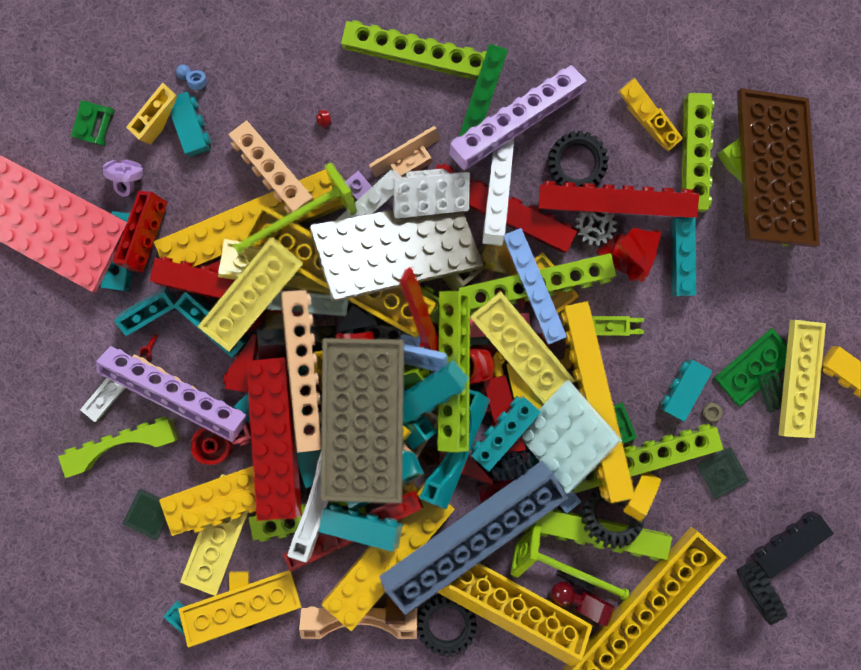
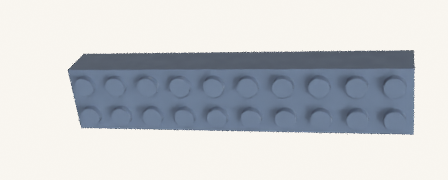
M541 461L528 470L527 473L518 477L380 575L379 578L387 594L406 615L563 503L568 497L552 471Z

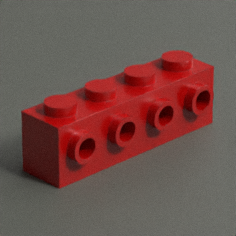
M138 191L113 263L129 271L143 273L168 201L153 192Z

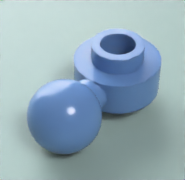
M184 64L176 68L177 77L181 80H187L188 86L191 89L200 90L206 86L207 80L204 72L199 70L191 71Z

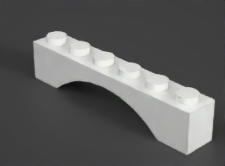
M514 138L492 152L483 244L502 246L504 240Z
M322 450L318 459L312 489L288 553V557L305 563L312 556L319 534L322 510L329 503L327 500H321Z

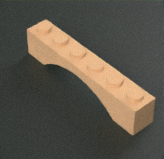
M311 606L301 609L299 626L301 639H321L338 628L346 627L325 608ZM372 607L357 624L381 628L391 633L397 639H417V608H414L405 615V624H385L386 607Z

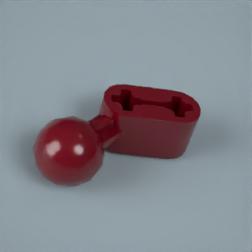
M559 582L551 589V600L557 606L567 607L571 604L576 605L575 609L581 614L601 625H609L615 610L612 604L586 591H582L581 595L574 593L573 587L566 582Z

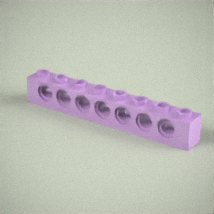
M572 65L566 69H561L551 79L547 78L537 88L534 87L523 97L516 98L511 105L502 107L494 116L485 118L477 127H471L466 134L453 139L450 144L449 155L465 171L583 93L587 80Z
M110 346L96 361L98 374L231 442L235 440L245 426L246 414L241 410L234 409L223 401L210 397L205 392H200L188 383H183L172 375H167L156 367L149 366L140 359L129 356L120 349Z

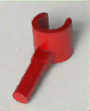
M154 334L149 344L140 349V357L148 353L146 356L147 361L152 359L151 349L158 335Z

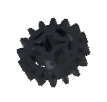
M510 451L501 457L491 471L494 478H497L498 481L501 479L504 481L514 480L515 477H520L527 473V469L532 468L533 461L529 452Z

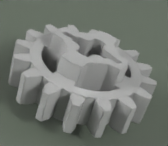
M580 211L578 213L581 218L575 219V222L579 223V225H576L574 229L579 230V233L576 235L577 237L582 235V243L588 240V246L592 245L593 242H595V246H599L600 241L606 244V238L610 240L613 238L610 233L616 232L613 226L617 224V221H612V218L615 216L614 214L609 215L608 212L585 211V213ZM595 213L601 214L604 217L596 216ZM586 217L588 221L587 226L583 228V222ZM598 222L599 226L593 228L592 224ZM608 223V229L605 233L604 227L605 224ZM588 233L595 234L597 238L589 236Z

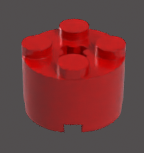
M204 427L199 429L191 440V453L199 463L205 465H215L222 462L231 455L234 449L231 441ZM212 441L215 443L213 448L210 446Z

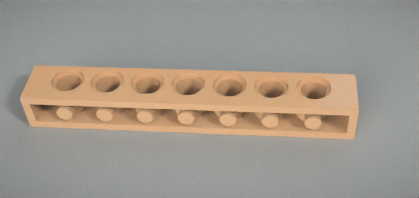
M306 290L280 292L295 447L297 452L321 450L322 432H320L319 424H322V414L318 412L317 405L321 404L320 394L316 393L315 386L319 385L318 373H314V365H317L316 353H312L315 338L314 334H310L313 318L312 314L308 313V306H311L310 294H307ZM296 305L302 308V314L298 317L292 314V308ZM298 325H302L304 328V333L301 336L294 334V328ZM300 345L306 347V353L303 356L296 354V348ZM302 365L308 367V372L304 376L298 374V368ZM304 385L310 387L307 395L300 394V388ZM305 405H310L312 411L307 415L302 414V408ZM307 425H313L314 427L313 432L310 434L304 433V428Z

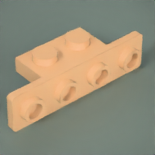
M433 126L425 130L420 135L408 140L405 144L369 164L374 176L378 177L393 169L404 178L406 177V172L419 171L431 164L433 160L425 148L441 139L437 128Z

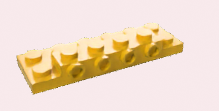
M253 466L159 499L171 535L174 536L190 530L196 533L204 530L207 524L212 523V526L223 523V519L229 516L231 520L242 516L241 512L243 511L255 512Z

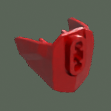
M632 228L626 235L622 233L614 235L611 240L609 239L606 244L599 247L596 253L599 256L611 253L614 268L627 274L631 282L637 280L644 282L656 258L661 231L658 229L646 231Z

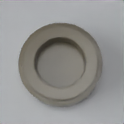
M708 403L702 409L704 419L710 422L720 420L723 414L722 408L716 403Z

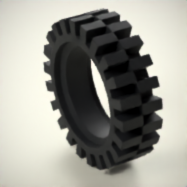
M572 131L569 134L562 135L555 142L549 152L547 164L548 172L551 174L550 177L554 179L557 186H563L564 182L575 183V187H583V183L595 184L596 186L602 180L608 169L609 164L607 162L609 161V156L606 155L607 149L603 148L604 143L602 141L599 142L597 136L592 137L590 132L585 134L583 131H578L577 133ZM573 145H581L591 151L595 159V167L591 175L584 179H573L564 173L560 165V158L566 148Z
M599 488L598 490L595 489L587 498L581 512V516H583L582 524H586L584 526L585 532L589 530L588 536L590 538L595 536L597 538L595 542L597 544L600 541L604 542L603 547L606 548L609 544H611V549H615L617 546L620 549L625 545H630L641 533L645 521L642 520L640 522L628 515L629 527L625 531L613 532L604 528L597 519L596 508L599 504L608 501L601 497ZM627 499L613 503H617L625 509L629 500Z
M751 561L736 570L739 580L750 596L752 603L755 604L756 609L759 610L761 616L769 625H773L788 617L784 604L776 593V589L771 585L770 580L766 578V574L757 563Z
M438 594L436 597L433 595L429 601H425L424 606L420 609L417 618L418 636L420 635V641L425 643V648H430L432 653L439 652V656L448 654V657L452 656V653L458 655L460 650L465 651L467 645H471L472 639H475L477 630L475 613L441 594ZM440 608H454L464 618V629L453 640H441L435 637L429 628V620L432 614Z

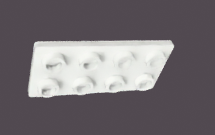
M444 169L406 172V177L393 179L394 217L404 218L468 211L470 174L468 172L449 173Z

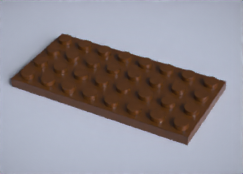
M745 88L739 89L737 91L745 240L806 247L819 246L809 98Z

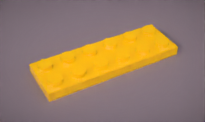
M288 570L187 605L178 610L189 648L300 609L302 606L293 574Z

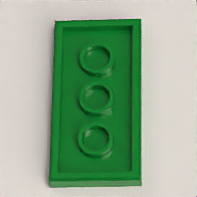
M770 328L713 378L733 402L740 407L785 368L787 344L773 328Z

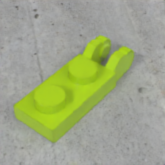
M592 316L596 335L630 336V334H644L642 329L630 330V322L642 323L644 318Z

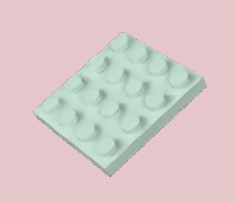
M565 381L540 409L541 413L523 432L522 437L532 453L540 462L543 461L556 477L562 489L568 494L622 440L570 381Z

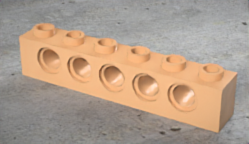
M247 120L229 133L233 140L230 144L237 152L241 151L243 153L241 157L247 165L250 163L253 165L251 169L257 177L262 176L264 178L262 182L267 189L275 191L273 195L277 201L285 203L284 209L288 214L314 200Z

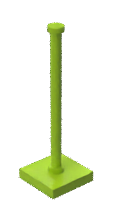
M332 162L324 166L332 186L331 191L242 242L232 244L238 255L242 253V250L335 197L341 200L351 216L357 213L352 192Z
M533 525L515 542L511 570L512 576L518 578L535 562L540 561L619 596L621 600L625 601L629 597L628 589L618 588L539 553L541 527Z

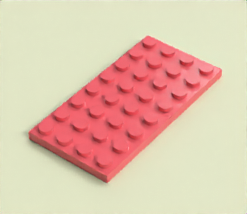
M0 155V242L85 289L96 293L116 254L124 229L128 223Z

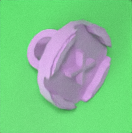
M112 160L103 165V175L113 181L116 193L124 197L130 195L134 191V181L141 179L143 176L142 165L132 160H121L122 163H116V160ZM121 182L125 184L127 190L123 189Z

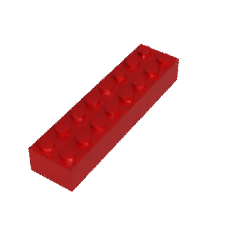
M287 358L246 361L257 521L297 518L302 515L298 455L295 447Z

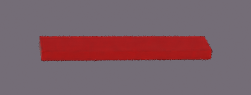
M406 268L399 282L424 349L439 352V340L414 269Z

